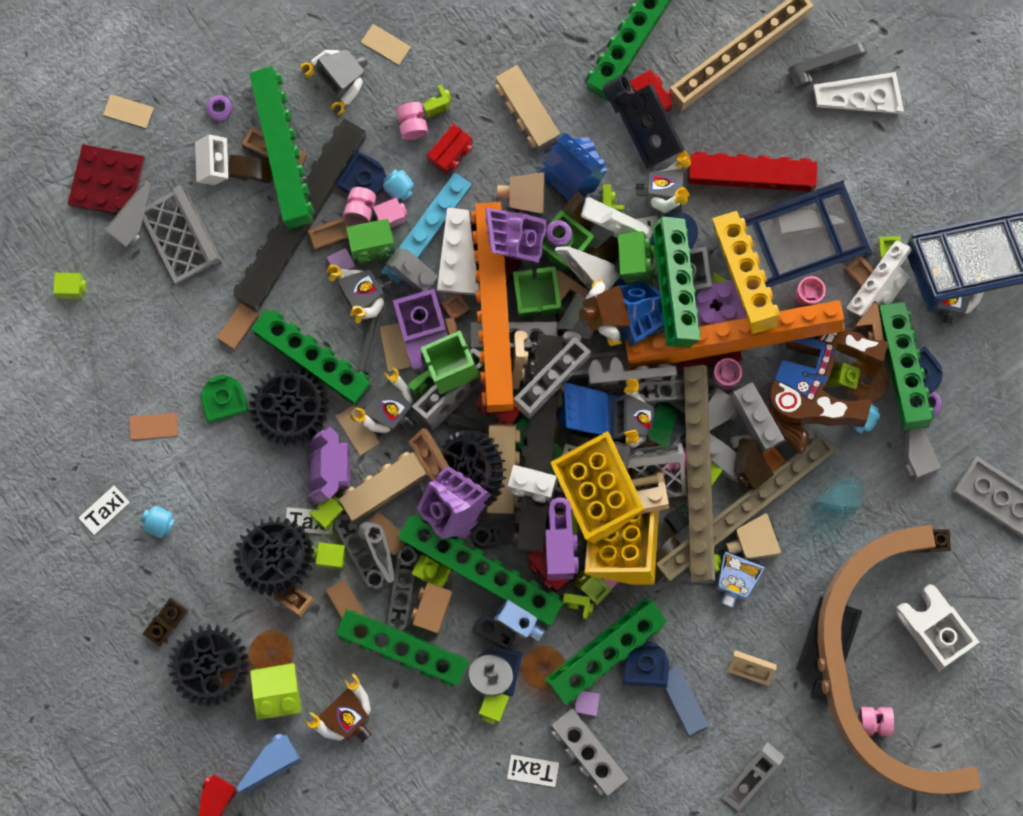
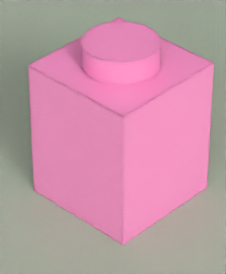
M397 197L373 207L377 221L389 219L390 229L406 222V208L403 202L399 204Z

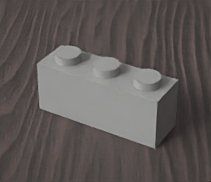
M753 382L733 392L730 398L761 454L781 444L785 439Z

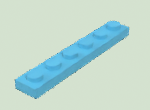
M454 173L399 248L408 249L419 259L445 224L447 208H456L468 193L472 184ZM387 266L381 271V275L387 274L391 282L397 286L402 282V279Z

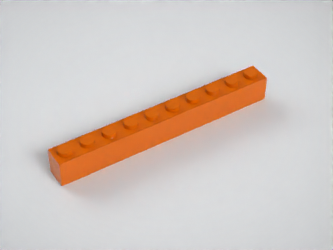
M501 202L475 203L476 211H471L472 224H476L477 231H473V244H478V251H474V264L479 263V270L475 271V283H480V290L476 291L477 303H481V311H477L478 324L482 323L483 330L478 331L479 344H483L484 351H480V364H485V372H481V385H486V392H482V404L487 405V413L513 411L504 256L490 252L487 223L485 222V208L501 210Z
M838 300L780 311V317L777 318L778 327L752 334L747 318L699 327L701 331L700 340L690 348L667 346L665 333L648 336L645 340L639 341L632 347L627 340L625 344L631 371L636 370L640 366L651 368L661 364H672L845 331L841 303Z

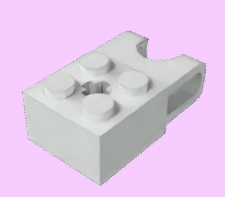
M929 584L922 591V597L927 605L925 612H917L909 604L902 603L896 607L895 613L940 672L973 649L979 641L955 609L950 607L934 585ZM946 637H947V638L949 639V641H948V642H945V641H943L942 638H946Z

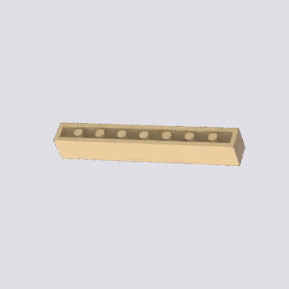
M786 0L671 86L669 92L673 97V102L682 112L811 14L814 5L810 0Z

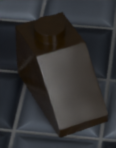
M577 192L564 207V212L590 232L596 223L581 216L585 199Z
M741 438L738 444L734 471L738 476V483L743 488L756 490L771 478L774 473L754 440Z

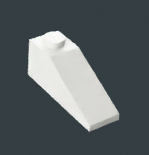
M557 247L555 249L556 253L589 290L592 289L593 283L602 279L608 290L620 277L615 271L614 265L606 260L571 247Z

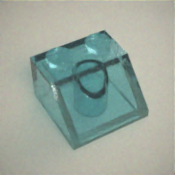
M845 477V480L841 479L818 496L811 504V509L854 515L861 507L863 482H858V479L854 477Z

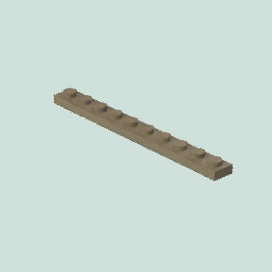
M699 365L684 367L692 582L715 581L707 366Z
M823 434L810 443L803 454L797 453L774 471V475L756 490L751 489L713 519L714 547L836 452L835 448ZM690 538L656 563L655 566L668 582L691 565Z

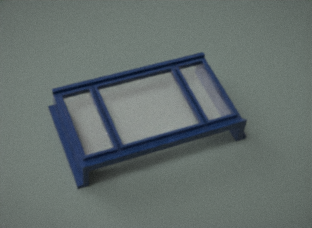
M844 180L740 217L744 218L747 230H745L746 236L750 235L754 246L751 248L752 252H757L760 260L759 270L763 269L767 282L764 283L766 288L779 285L862 254L864 258L873 254L845 187Z
M1023 210L912 233L908 243H904L912 249L907 258L928 312L937 310L941 301L1023 284Z

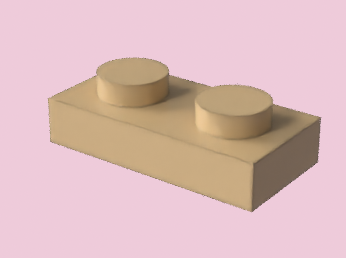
M735 650L727 672L769 686L777 665Z

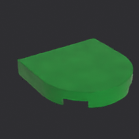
M227 375L215 376L209 379L201 392V402L207 423L249 412L244 390L241 384Z

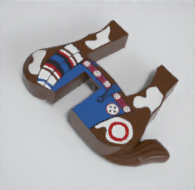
M800 305V306H797V307H795V308H801V307H806V306H811V305ZM846 328L842 332L785 342L787 349L819 357L816 369L782 360L771 389L769 412L784 439L791 444L798 454H803L809 440L808 432L800 425L822 424L827 426L851 425L865 427L872 400L842 401L829 396L824 392L833 367L836 351L880 369L888 342L868 339Z

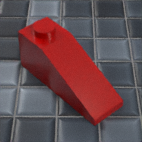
M215 774L212 777L208 776L201 787L204 790L201 793L199 816H222L237 793V788Z

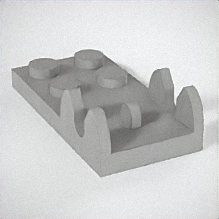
M613 357L610 363V371H608L607 369L602 370L601 364L595 359L589 367L587 385L589 389L610 391L625 389L627 387L626 380L637 379L639 385L644 382L673 381L677 375L676 366L670 367V364H661L657 368L649 369L648 366H640L636 370L624 371L619 359Z

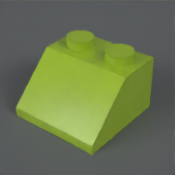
M295 663L250 671L257 720L301 713L302 703Z

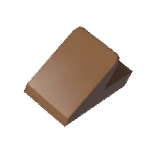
M560 270L556 272L561 305L570 294L572 299H574L577 293L585 298L589 294L588 290Z
M873 303L856 324L853 331L869 329L867 331L868 339L884 341L878 303Z
M289 587L288 594L281 590L280 596L275 595L273 597L279 604L290 610L299 620L315 601L313 597L297 587L296 590Z

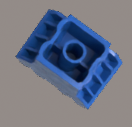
M563 134L556 139L559 143L551 147L552 152L548 159L542 163L545 167L539 170L538 173L545 172L546 182L551 184L568 201L577 192L585 198L587 194L595 192L606 174L607 169L604 160L599 157L595 145L590 141L589 137L573 139L569 134Z
M637 281L629 285L620 286L631 326L618 331H620L623 341L628 339L631 347L639 341L645 340L647 336L654 334L656 330L664 327L660 291L647 281Z
M564 383L563 403L558 414V427L600 436L608 431L613 439V400L618 399V396Z

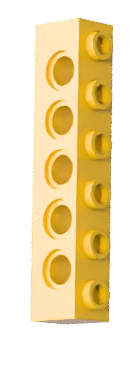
M737 211L712 218L716 237L752 334L778 327L779 309L777 305H773L771 302L773 294L771 288H766L764 282H767L764 270H759L760 260L757 252H752L751 248L754 246L751 236H746L745 230H747L744 218H740Z

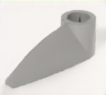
M372 522L362 523L358 528L359 537L366 541L373 559L384 574L387 582H393V566L382 527ZM370 529H373L371 536H368V533H370Z

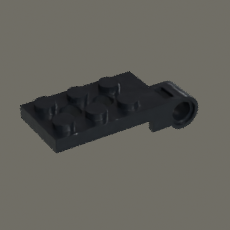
M620 75L603 85L605 97L611 103L615 113L620 114L647 169L685 150L653 84H649L634 92L628 79L624 75ZM644 116H648L651 119L652 124L650 127H646L643 124ZM654 135L659 136L661 139L660 146L653 144L652 137Z
M820 596L796 670L816 676L810 698L828 704L827 696L822 690L823 673L818 668V659H820L818 620L824 598ZM847 605L844 609L841 625L844 662H846L862 614V610Z

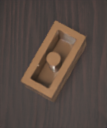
M427 583L425 588L421 587L418 595V600H421L419 608H414L410 619L414 621L413 627L439 635L452 597V591Z

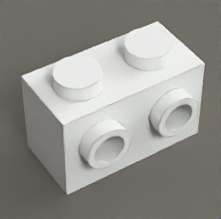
M207 135L196 141V182L216 185L228 179L227 138Z
M513 465L507 490L511 491V494L524 497V495L533 497L532 499L538 502H550L556 476Z

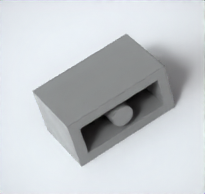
M397 248L385 264L418 292L427 291L438 277L437 274L408 249Z

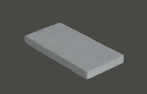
M976 456L952 493L1023 538V486Z

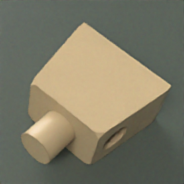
M545 172L510 177V186H497V198H510L509 207L544 213Z
M764 514L736 529L734 532L736 540L725 544L729 554L734 555L741 552L743 559L747 561L776 557L781 553L768 514Z

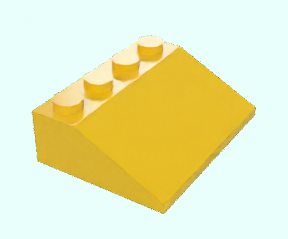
M608 431L550 462L587 541L596 543L645 510Z
M659 511L637 515L616 532L596 543L587 541L585 575L631 585H654Z

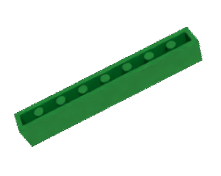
M273 66L250 72V80L283 222L288 229L312 223L311 214H314V208L311 201L308 202L307 195H310L307 183L303 181V177L306 174L303 165L299 164L298 158H301V153L298 145L295 146L294 143L297 136L294 127H291L289 122L292 121V115L289 108L286 109L285 103L288 102L285 90L282 91L281 85L284 84L280 72L277 73Z

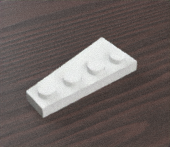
M896 72L813 85L816 107L903 114L904 112Z
M447 208L437 292L476 296L479 285L475 283V271L477 270L476 264H474V247L469 210Z

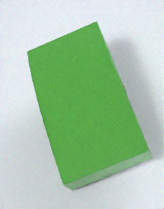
M430 370L419 375L408 384L410 393L416 399L420 395L427 393L430 385H435Z

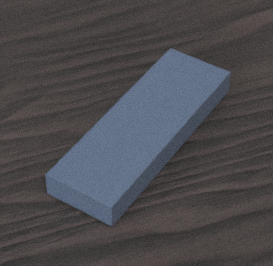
M677 666L669 670L668 688H665L688 736L709 725L680 667Z

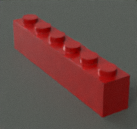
M702 151L690 154L689 158L691 165L688 170V184L802 192L814 191L817 186V162L809 158H802L800 160H791L789 157L770 159L769 156L764 155L754 158L746 154L728 156L726 153L707 155L706 152Z

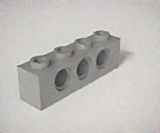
M471 322V349L474 347L479 352L484 351L483 344H479L478 331H483L482 323ZM508 322L509 337L515 335L517 331L527 333L524 351H528V355H531V352H540V355H552L553 352H557V322ZM538 335L541 341L539 343H532L530 337ZM510 342V352H513L514 343Z
M574 337L514 398V405L530 419L590 358L591 351Z
M473 347L470 353L481 376V372H485V364H480V352ZM481 377L443 394H440L435 384L412 407L418 418L430 429L434 430L481 385Z
M573 709L551 725L553 737L558 743L563 741L567 746L565 752L572 760L576 758L581 766L578 768L586 778L590 776L594 780L593 787L600 795L604 793L607 797L628 780L627 776ZM575 730L580 734V740L575 743L570 742L567 734ZM584 748L592 749L594 752L593 759L585 760L581 755ZM600 765L605 766L608 770V775L605 778L598 777L595 772L596 767Z

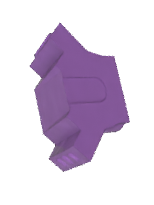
M485 208V222L487 223L490 252L525 262H539L542 255L543 237L546 233V220L522 213Z
M331 427L314 435L312 440L307 443L314 450L307 457L310 470L309 481L306 483L313 490L307 499L314 506L330 499L338 490L350 488V448L348 443H339V435Z
M447 466L438 474L435 481L429 482L417 510L420 512L421 517L432 526L435 534L442 539L456 536L465 540L472 534L470 529L477 524V518L486 506L483 502L491 495L482 489L480 485L473 483L472 480L465 478L460 472H456Z

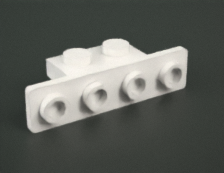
M590 197L585 199L581 213L583 218L617 234L644 231L647 238H651L653 234L651 226Z
M895 241L849 303L847 309L863 317L873 302L878 303V308L880 305L891 304L910 278L900 266L912 249L899 241Z

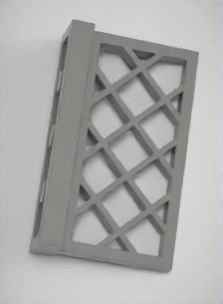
M182 185L173 188V192L146 206L143 215V221L176 285L213 264L216 266L223 262L187 189ZM175 198L177 202L175 212L165 210L167 202ZM153 209L158 210L157 221H150L146 213ZM164 212L173 215L170 226L160 224ZM177 216L185 218L184 230L174 228ZM159 226L169 229L165 240L158 239L157 237ZM173 231L182 233L179 244L169 242ZM186 235L194 236L195 243L193 249L183 246ZM168 245L178 247L174 259L166 255ZM182 249L192 251L188 263L178 260ZM195 253L202 254L206 262L199 266L192 264ZM177 263L187 265L185 273L177 277L175 273Z
M682 443L672 444L668 449L662 446L630 449L628 468L632 467L637 470L631 479H636L640 474H643L645 477L652 476L645 469L648 465H655L659 468L656 472L663 471L671 476L665 482L668 498L687 496ZM679 462L680 467L675 473L666 468L670 463ZM676 480L682 484V489L672 490L668 486ZM650 485L641 486V487H636V488H638L639 491H640V490H645V489H647Z

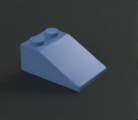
M278 734L269 739L270 744L265 746L237 786L238 792L244 794L302 761L289 736Z

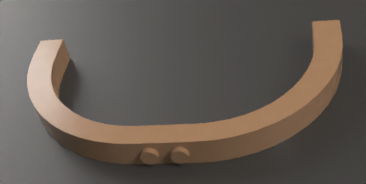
M932 525L898 530L871 541L849 557L836 572L827 588L819 613L818 649L820 659H818V668L823 673L822 690L827 696L834 724L849 750L867 769L884 781L909 791L924 794L960 793L981 789L977 767L943 772L920 770L890 757L872 741L863 729L854 710L842 651V618L853 588L861 577L881 560L900 553L935 547Z

